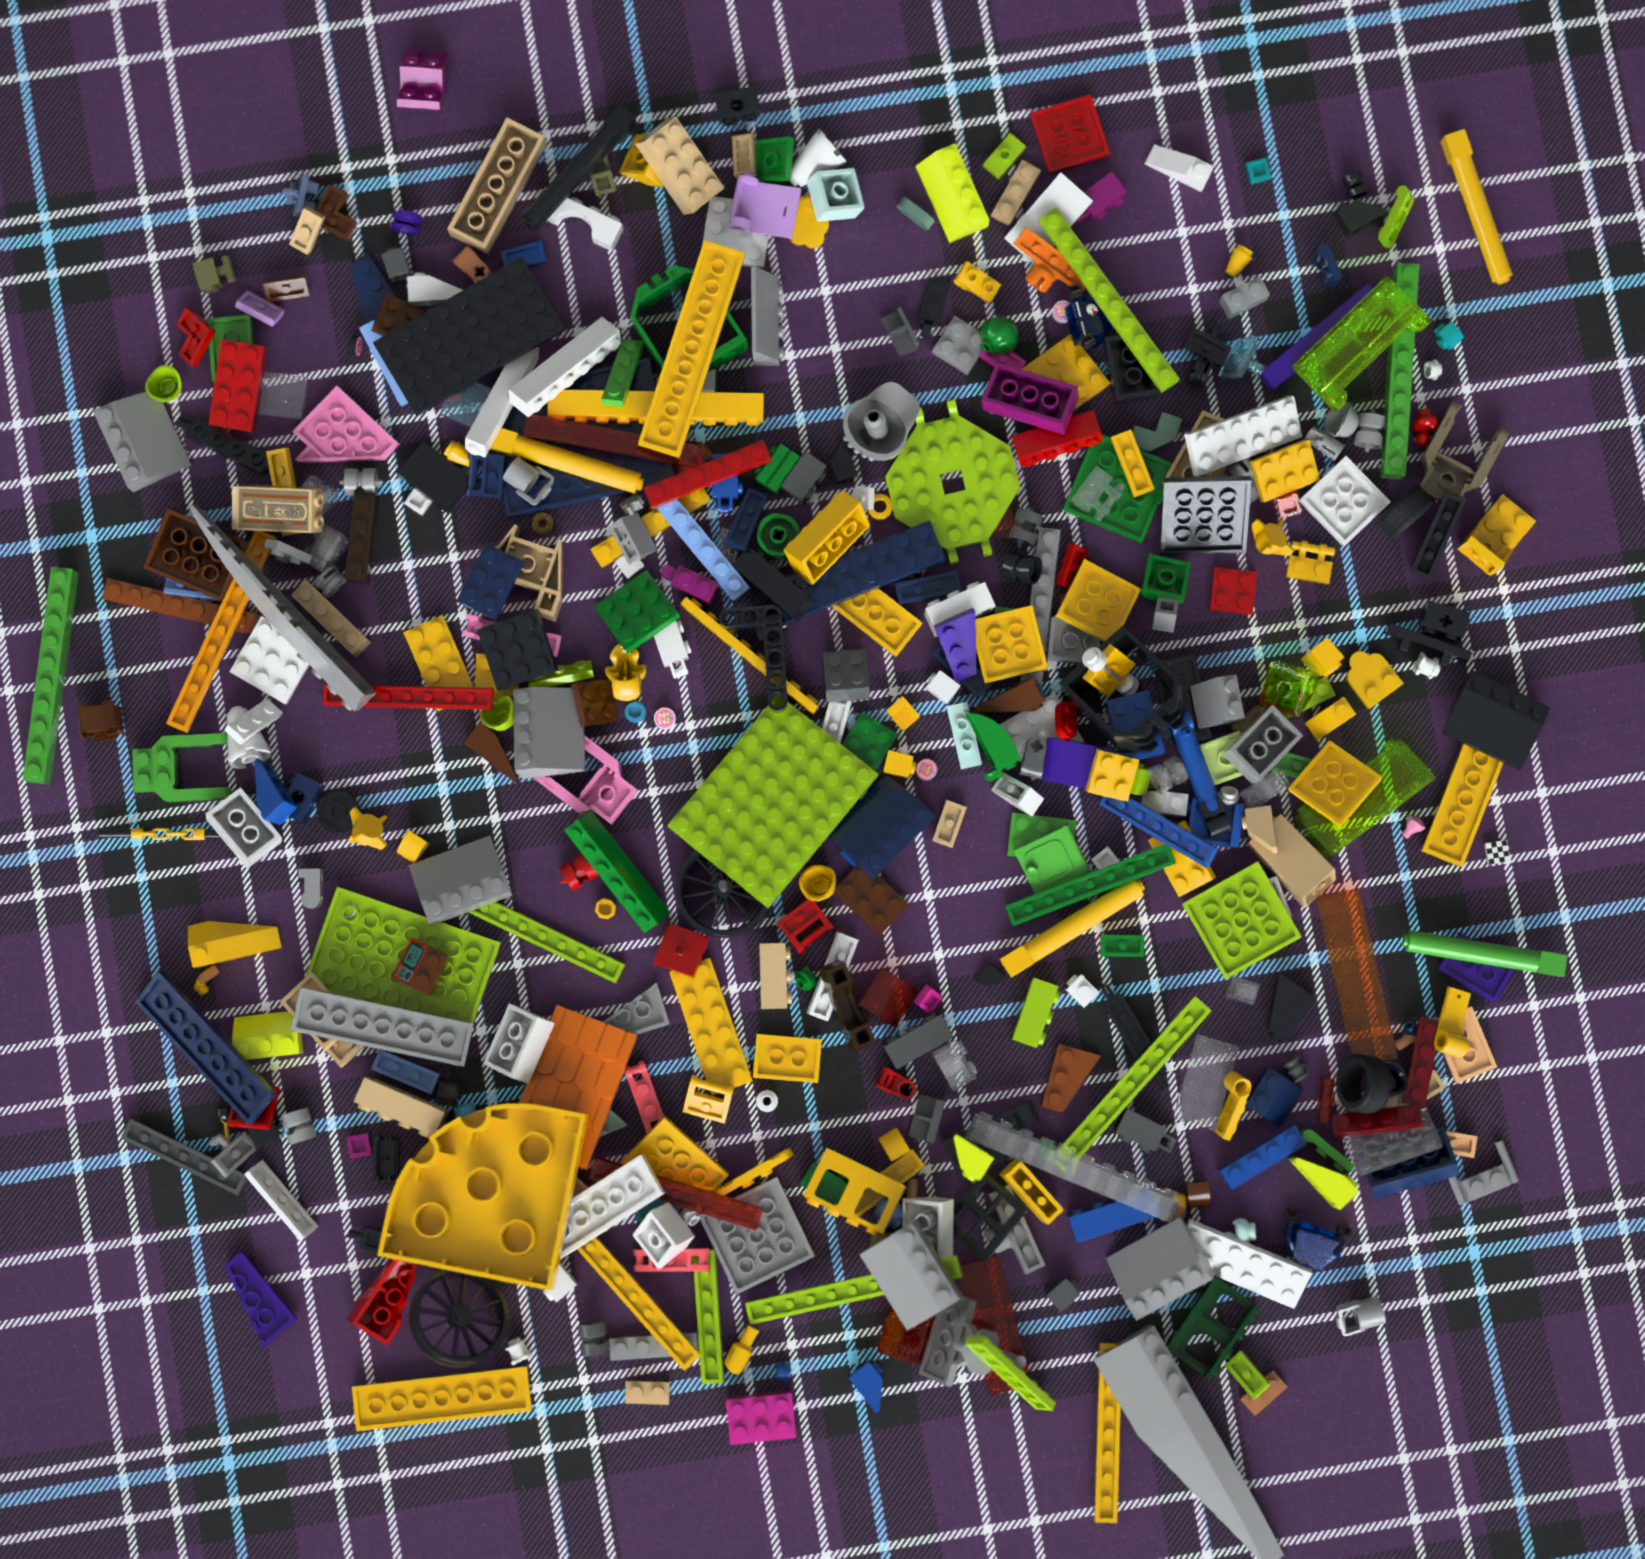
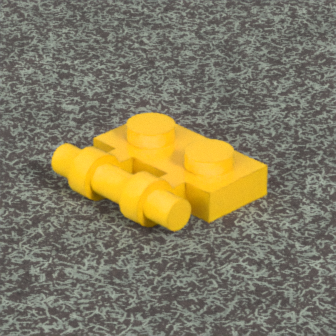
M1301 540V542L1292 541L1291 546L1295 550H1299L1298 556H1289L1286 577L1329 584L1333 562L1324 560L1325 555L1334 556L1335 548L1327 547V544L1321 543L1320 545L1309 544L1308 541ZM1306 552L1317 553V559L1305 558Z

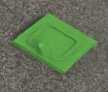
M1064 824L1061 828L1014 849L1015 855L1035 894L1091 872L1068 824Z

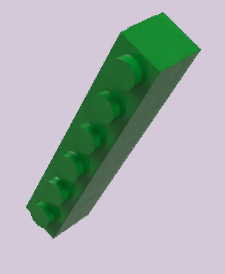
M591 810L564 830L644 933L671 913Z

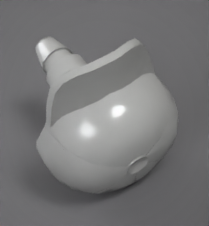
M887 382L882 384L867 397L855 401L848 408L843 421L844 441H848V447L853 448L855 454L859 453L863 458L867 457L869 461H886L895 458L906 446L908 433L919 414L920 405L918 400L897 383ZM860 430H866L870 446L861 439L859 435Z

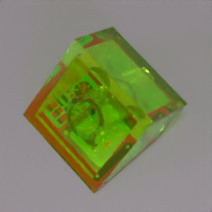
M1283 660L1272 661L1259 703L1267 706L1274 705L1282 712L1299 717L1314 694L1319 674Z

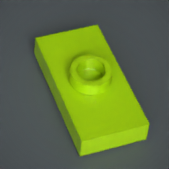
M1009 133L984 162L982 167L999 180L1026 149V146Z

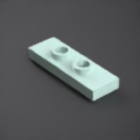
M968 702L946 706L961 770L982 765L975 733L963 710H969Z

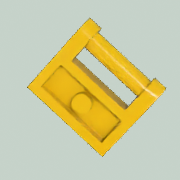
M692 1075L683 1112L725 1124L734 1086L713 1083L699 1079V1076ZM698 1087L725 1095V1098L722 1099L696 1092L695 1089Z

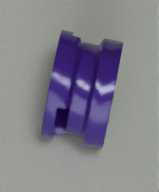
M398 209V212L393 210L392 216L394 219L390 222V229L406 235H419L420 228L418 226L422 223V216L407 210Z

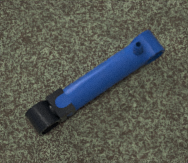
M1186 709L1184 710L1183 724L1176 731L1171 726H1169V729L1179 749L1198 802V809L1204 820L1205 828L1209 837L1213 839L1232 832V828L1227 814L1224 812L1226 810L1221 797L1218 796L1196 736L1193 720Z

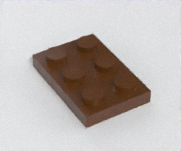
M858 866L850 872L834 891V894L878 936L909 906L879 875L871 880Z

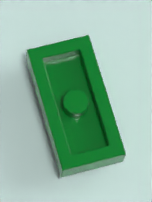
M1100 935V956L1144 957V935Z

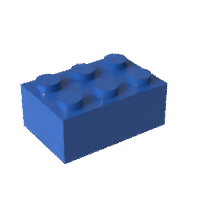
M1148 690L1108 700L1104 703L1110 728L1114 732H1133L1141 725V722L1154 712ZM1158 736L1155 741L1159 746L1152 752L1120 753L1117 750V754L1137 758L1141 761L1161 756L1165 753L1162 739Z

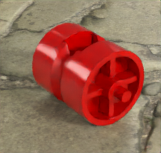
M582 853L574 858L573 863L568 861L559 867L563 875L560 883H568L573 891L583 886L585 880L591 881L599 876Z

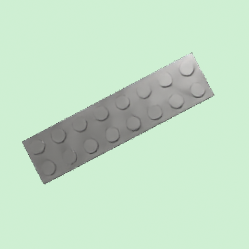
M300 987L291 1031L464 1066L474 1023Z

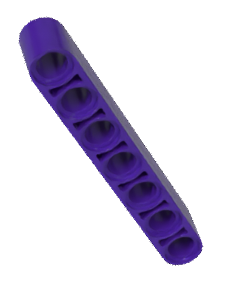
M1369 282L1265 368L1258 377L1273 392L1377 306L1384 298Z

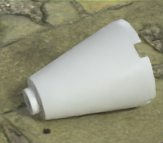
M821 129L815 132L792 164L790 181L794 186L799 184L803 187L816 171L835 170L847 162L834 144L826 138Z
M242 706L231 708L230 712L226 715L227 725L248 710L242 708ZM258 732L241 745L227 733L228 762L230 767L243 769L247 768L246 764L253 763V766H255L254 761L257 758L265 762L271 757V749L261 732Z

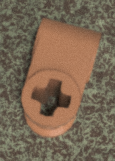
M468 246L452 260L475 283L492 274L487 265ZM481 272L485 275L483 277L480 275L478 276V273Z

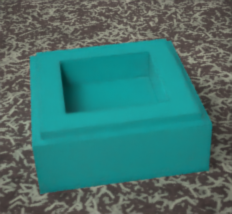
M1267 157L1245 163L1250 185L1271 180L1272 176Z

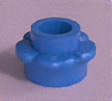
M784 1360L783 1362H777L776 1379L786 1382V1378L791 1376V1366L786 1365Z

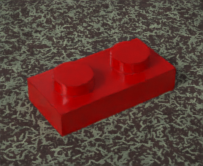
M1069 543L1056 584L1067 590L1069 589L1082 561L1087 557V550L1076 544Z

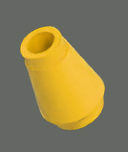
M1238 244L1237 248L1233 249L1225 272L1236 278L1252 260L1253 252Z
M452 440L444 455L448 457V460L469 467V451L465 450V447L459 441L455 442Z

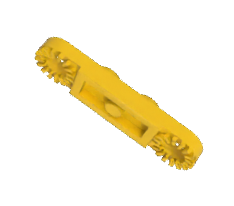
M790 1147L785 1149L781 1153L725 1183L724 1186L722 1185L715 1189V1194L720 1198L740 1186L744 1189L755 1183L753 1181L755 1177L761 1175L764 1178L773 1173V1167L794 1156V1153Z

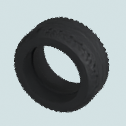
M1415 485L1377 518V524L1388 537L1395 539L1431 508L1434 501L1420 485Z
M1357 1054L1350 1056L1343 1062L1336 1078V1091L1340 1102L1346 1109L1359 1113H1375L1385 1105L1390 1096L1392 1087L1391 1074L1383 1060L1375 1056ZM1366 1071L1367 1088L1362 1097L1360 1082L1363 1073Z

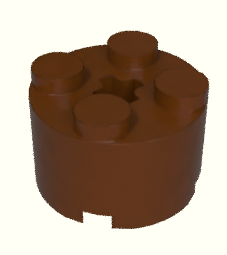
M103 701L101 705L92 706V704H82L79 706L77 715L81 740L88 741L87 737H93L94 741H107L118 738V733L122 736L124 735L122 709L120 706L114 705V701Z

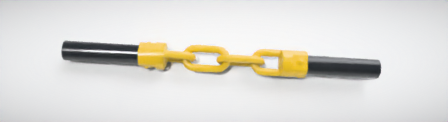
M144 828L99 829V838L143 840L144 836H151L155 840H167L171 836H181L184 840L222 839L215 830H206L205 828H185L181 832H171L168 828H154L151 832H144ZM155 831H167L165 833L166 837H156L157 833ZM186 831H193V837H185L187 835Z

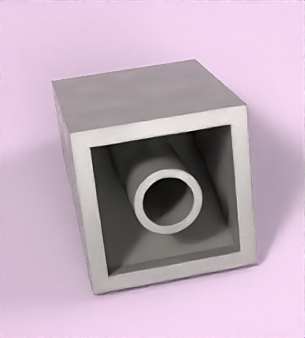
M1237 675L1216 677L1190 686L1198 729L1235 724L1245 717Z

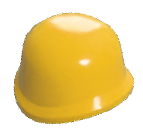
M813 865L806 868L799 878V886L804 896L812 901H821L831 897L836 888V875L833 869L823 865Z

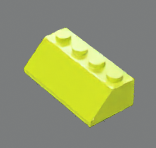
M956 143L934 152L916 165L917 172L949 243L989 226V217Z

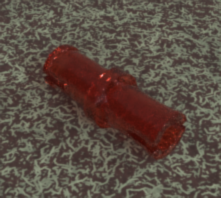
M1321 1078L1320 1097H1317V1102H1319L1317 1122L1331 1123L1332 1104L1335 1103V1099H1333L1335 1079Z

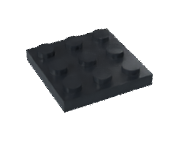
M538 609L477 629L497 691L559 671Z

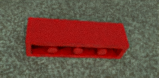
M1094 410L1071 417L1065 435L1038 427L1011 436L1021 467H1030L1039 461L1052 460L1058 455L1074 453L1080 448L1086 446L1093 447L1103 441Z

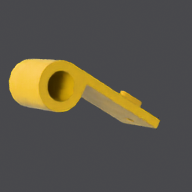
M1447 987L1434 1039V1048L1437 1051L1455 1057H1463L1468 1052L1469 1042L1465 1036L1461 1035L1471 993Z

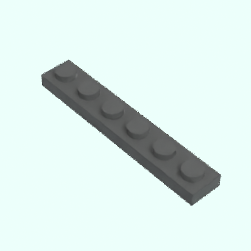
M130 1118L121 1136V1139L236 1195L240 1194L247 1180V1177L244 1175L245 1173L238 1169H235L225 1178L212 1164L211 1160L214 1159L213 1157L133 1118Z

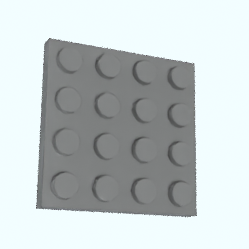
M778 1177L698 1215L736 1295L815 1257Z

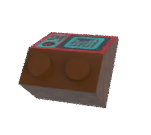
M412 937L392 977L428 996H432L451 956Z

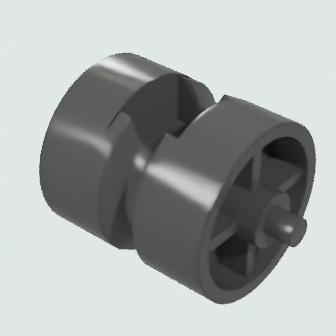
M1030 507L1029 510L1017 509L1013 520L1016 524L1011 526L1008 539L1017 543V548L1021 549L1022 545L1035 546L1038 537L1036 530L1041 528L1044 517L1033 512V507Z

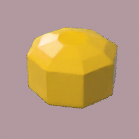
M602 898L596 903L595 912L599 918L610 919L615 915L617 906L612 899Z

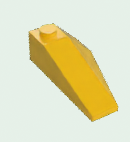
M215 921L188 926V949L193 968L206 967L283 948L278 927Z

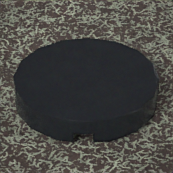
M341 790L331 791L325 794L318 802L316 813L319 823L329 832L345 833L353 827L350 811L354 807L360 811L359 803L348 792Z

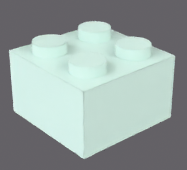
M854 168L816 171L807 181L817 222L856 218L865 208Z

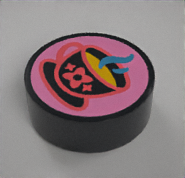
M352 335L348 341V354L350 357L358 358L362 351L361 336Z

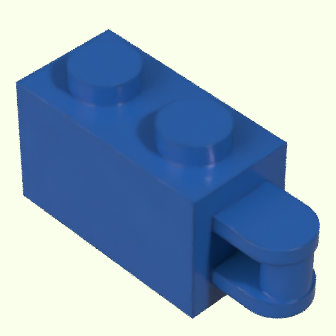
M712 454V460L727 454ZM739 475L712 485L713 500H718V513H733V500H739V494H743V481H739ZM721 500H729V505H721Z

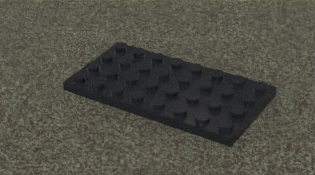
M520 257L372 343L416 417L566 330L525 261Z

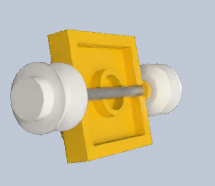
M1109 644L1103 652L1097 647H1091L1083 654L1082 662L1089 668L1083 678L1108 698L1115 690L1124 696L1134 694L1139 687L1138 679L1129 673L1136 664L1113 645Z

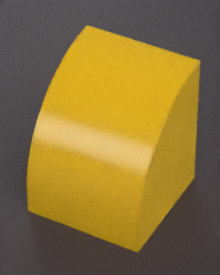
M409 830L401 841L397 853L411 863H416L430 843Z
M897 1127L878 1138L891 1162L910 1151Z

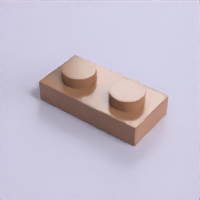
M1270 1370L1264 1376L1271 1385L1258 1398L1252 1399L1247 1392L1239 1398L1254 1416L1287 1388L1273 1370Z

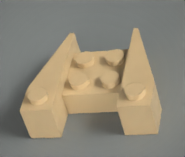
M514 524L496 548L525 562L515 585L539 592L534 609L539 610L542 618L556 622L563 603L562 540L558 539L554 550L518 538L520 530L518 525Z

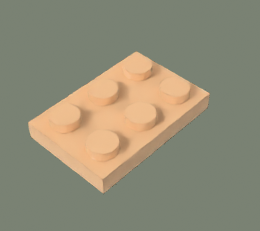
M1472 1006L1467 1007L1461 1035L1468 1039V1052L1463 1057H1455L1443 1053L1456 1084L1497 1068Z

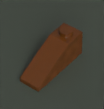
M1032 676L977 705L975 709L977 712H1017L1029 709L1033 712L1044 706L1042 702L1046 700V696L1035 676Z
M479 722L464 741V744L517 784L520 780L499 737L495 735L497 730L485 725L483 726Z

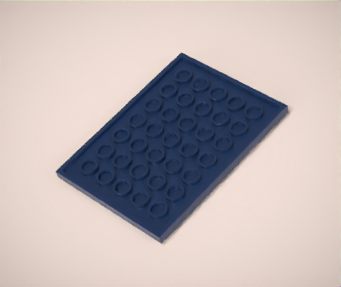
M640 359L629 391H655L656 387L650 359ZM613 365L588 370L585 375H581L570 387H566L564 390H605ZM491 391L482 393L484 403ZM547 402L538 412H534L529 417L513 406L502 428L540 441V437H546L549 434L546 430L542 431L540 426L548 425L551 428H555V422L548 417ZM587 420V423H577V445H555V439L546 442L549 445L642 473L641 478L645 479L642 490H644V487L674 476L670 455L638 445L644 424H639V421L619 424L617 421L609 420V423L600 424L596 423V420ZM494 451V455H504ZM505 455V472L510 466V464L517 458L516 456L511 457ZM523 459L534 468L537 465L554 477L552 490L544 500L541 499L537 505H532L516 493V488L505 481L503 499L507 518H513L630 492ZM540 474L533 487L526 494L535 499L538 492L549 480Z

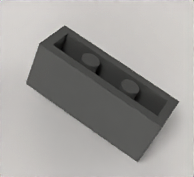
M933 1013L923 1019L925 1023L917 1027L914 1024L905 1029V1035L898 1038L896 1034L885 1040L887 1045L883 1047L896 1070L954 1038L941 1014L936 1016Z

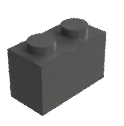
M805 452L781 485V490L801 504L805 500L809 501L815 493L813 488L817 483L821 484L827 477V466L808 452Z

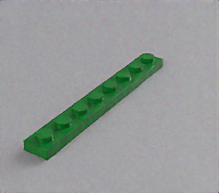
M1164 844L1011 903L1005 907L1014 927L1176 863L1170 847Z

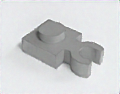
M638 493L619 504L626 515L628 513L633 515L644 508V502Z

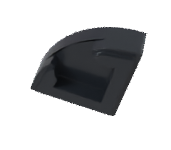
M987 964L975 982L981 985H995L1006 976Z

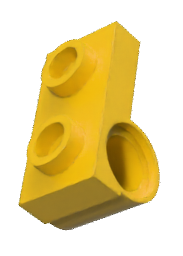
M968 261L964 262L953 281L960 288L971 291L987 303L992 302L1001 286L1000 283Z

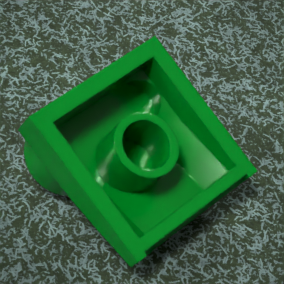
M1149 553L1141 595L1148 600L1156 602L1158 596L1178 599L1179 604H1182L1185 600L1191 562Z

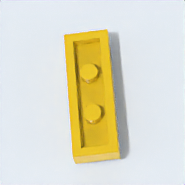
M1130 429L1110 438L1133 497L1135 498L1154 491L1155 488L1132 430Z

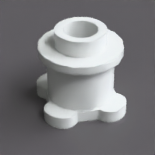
M1421 652L1413 667V672L1416 675L1420 673L1427 675V678L1431 679L1433 676L1436 677L1438 675L1441 665L1438 659H1430L1425 653Z
M517 1337L507 1342L508 1347L505 1350L509 1351L513 1359L512 1365L532 1356V1352H528L525 1339L520 1340Z

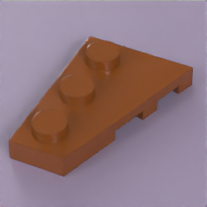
M1058 1044L1041 1107L1063 1113L1101 1056Z

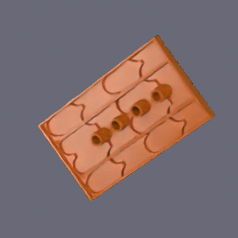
M556 1005L550 1020L555 1024L529 1084L526 1083L519 1104L545 1105L589 1114L579 1162V1168L588 1170L635 1045L637 1035Z

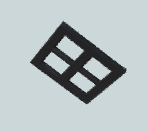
M986 1170L981 1180H977L954 1208L953 1234L983 1263H986L1024 1214L1028 1212V1208ZM986 1183L999 1194L987 1210L974 1200ZM1005 1199L1015 1209V1212L1002 1226L991 1214L1000 1202ZM967 1207L980 1217L968 1233L955 1223ZM985 1222L997 1234L983 1250L972 1237Z

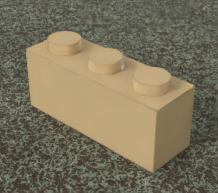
M786 943L759 944L761 1009H788V1004H792V992L787 991V982H791V969H787L786 964L787 960H791L790 947H786Z

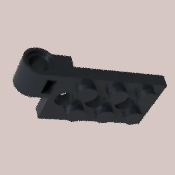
M1028 1100L958 1134L993 1156L994 1159L988 1167L990 1168L1028 1150L1029 1147L1020 1129L1040 1119L1031 1100ZM1008 1127H1012L1016 1131V1136L1012 1140H1007L1004 1137V1130ZM951 1136L941 1141L959 1181L967 1179L962 1175L963 1170L960 1168L954 1137ZM989 1136L994 1137L996 1146L993 1149L985 1148V1138Z

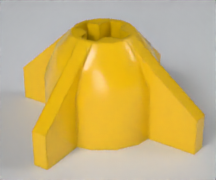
M1257 518L1251 524L1255 545L1260 553L1289 556L1295 551L1287 543L1286 534L1281 529L1285 522L1283 519L1277 524L1268 523L1265 525Z
M354 807L350 811L353 827L352 835L348 841L364 846L368 845L380 850L384 849L387 843L381 837L383 833L382 823L388 817L384 815L378 819L371 814L362 815Z

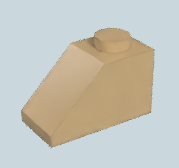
M1271 805L1245 809V816H1241L1243 829H1247L1248 835L1272 853H1278Z

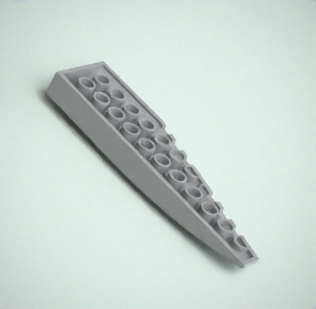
M192 504L189 508L223 564L254 605L298 652L296 654L303 663H309L313 668L311 670L318 679L321 680L323 678L328 683L326 687L334 695L338 694L343 699L341 701L342 704L349 711L352 709L353 711H359L377 692L198 505Z
M1146 1325L1119 1342L1116 1346L1094 1358L1093 1361L1138 1437L1231 1530L1257 1559H1280L1283 1557L1284 1554L1253 1495L1156 1328L1153 1325Z

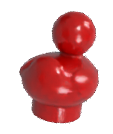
M1421 409L1415 413L1416 419L1412 424L1413 430L1417 433L1414 441L1419 446H1427L1431 441L1428 432L1438 428L1439 419L1433 415L1431 409Z

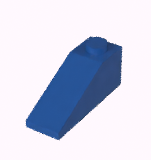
M257 758L254 761L257 805L265 821L281 825L297 806L272 765Z

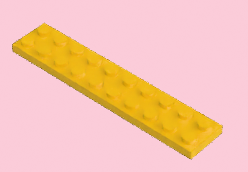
M704 240L638 442L639 446L680 458L746 253Z

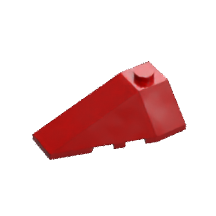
M391 1259L357 1301L347 1319L356 1327L388 1346L400 1328L401 1317L408 1301L407 1296L418 1264Z

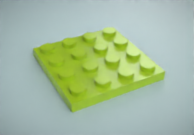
M1258 861L1182 903L1225 980L1302 937Z

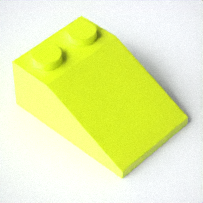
M1294 1156L1288 1158L1333 1208L1342 1209L1359 1193L1355 1188L1357 1183L1349 1175L1336 1173Z

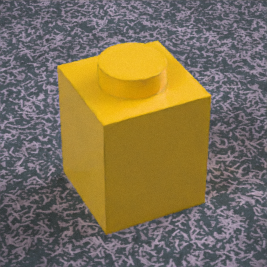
M888 750L883 773L908 779L909 774L914 775L917 762H913L914 756Z

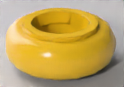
M875 494L874 503L877 501L884 502L886 510L882 513H878L874 509L867 510L868 514L876 520L886 519L893 510L891 499L884 494Z

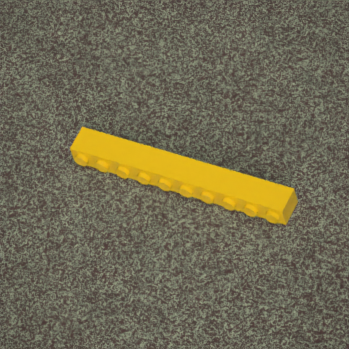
M562 390L556 398L548 401V417L553 419V422L574 420L577 423H587V420H596V423L606 424L609 423V420H614L619 424H629L630 421H639V424H644L655 391H629L624 406L618 407L602 405L601 398L604 390ZM701 392L691 425H694L695 422H703V425L712 426L716 425V422H725L727 426H736L737 423H746L747 426H759V423H764V393Z

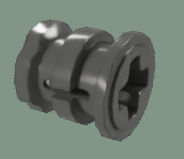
M1300 1055L1292 1057L1281 1066L1288 1070L1287 1074L1292 1076L1294 1084L1310 1074L1309 1070H1305V1064L1299 1061Z

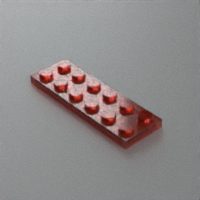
M1000 1256L991 1257L986 1263L980 1260L960 1265L962 1272L960 1281L964 1296L977 1301L971 1323L976 1326L978 1331L986 1329L996 1332L999 1336L998 1348L1025 1357ZM1026 1361V1365L1021 1370L1025 1371V1375L1031 1379ZM992 1369L985 1375L990 1396L1014 1390Z

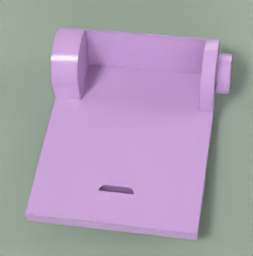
M744 172L737 178L728 227L737 231L792 239L802 189L762 183L755 178L754 174Z

